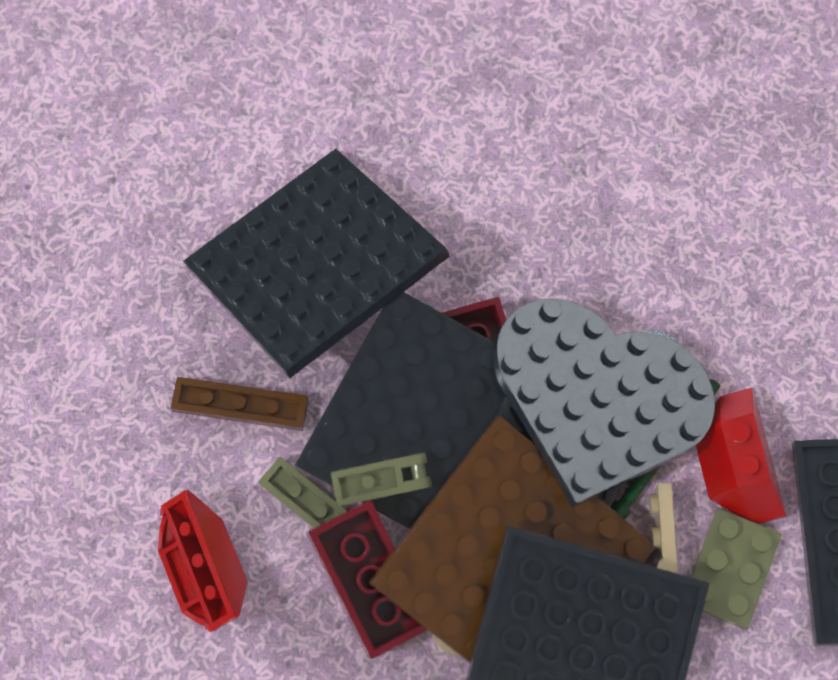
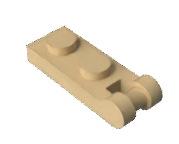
M672 483L658 484L654 494L649 495L650 515H656L657 528H651V542L656 546L655 549L658 548L659 563L656 568L677 573Z

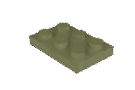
M717 508L691 576L692 578L710 583L702 613L747 630L782 533Z

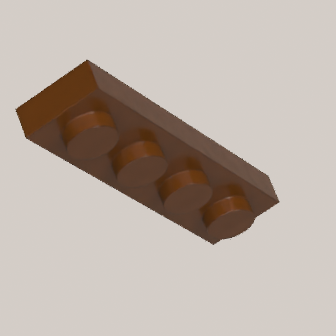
M177 377L171 410L172 412L303 431L309 398L306 395Z

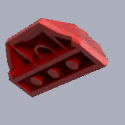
M751 387L720 396L715 402L712 424L703 439L696 445L709 499L735 515L757 524L787 517L754 389Z
M184 490L161 505L160 515L162 519L159 527L158 553L182 614L204 626L209 632H214L240 617L248 581L223 519L190 490Z

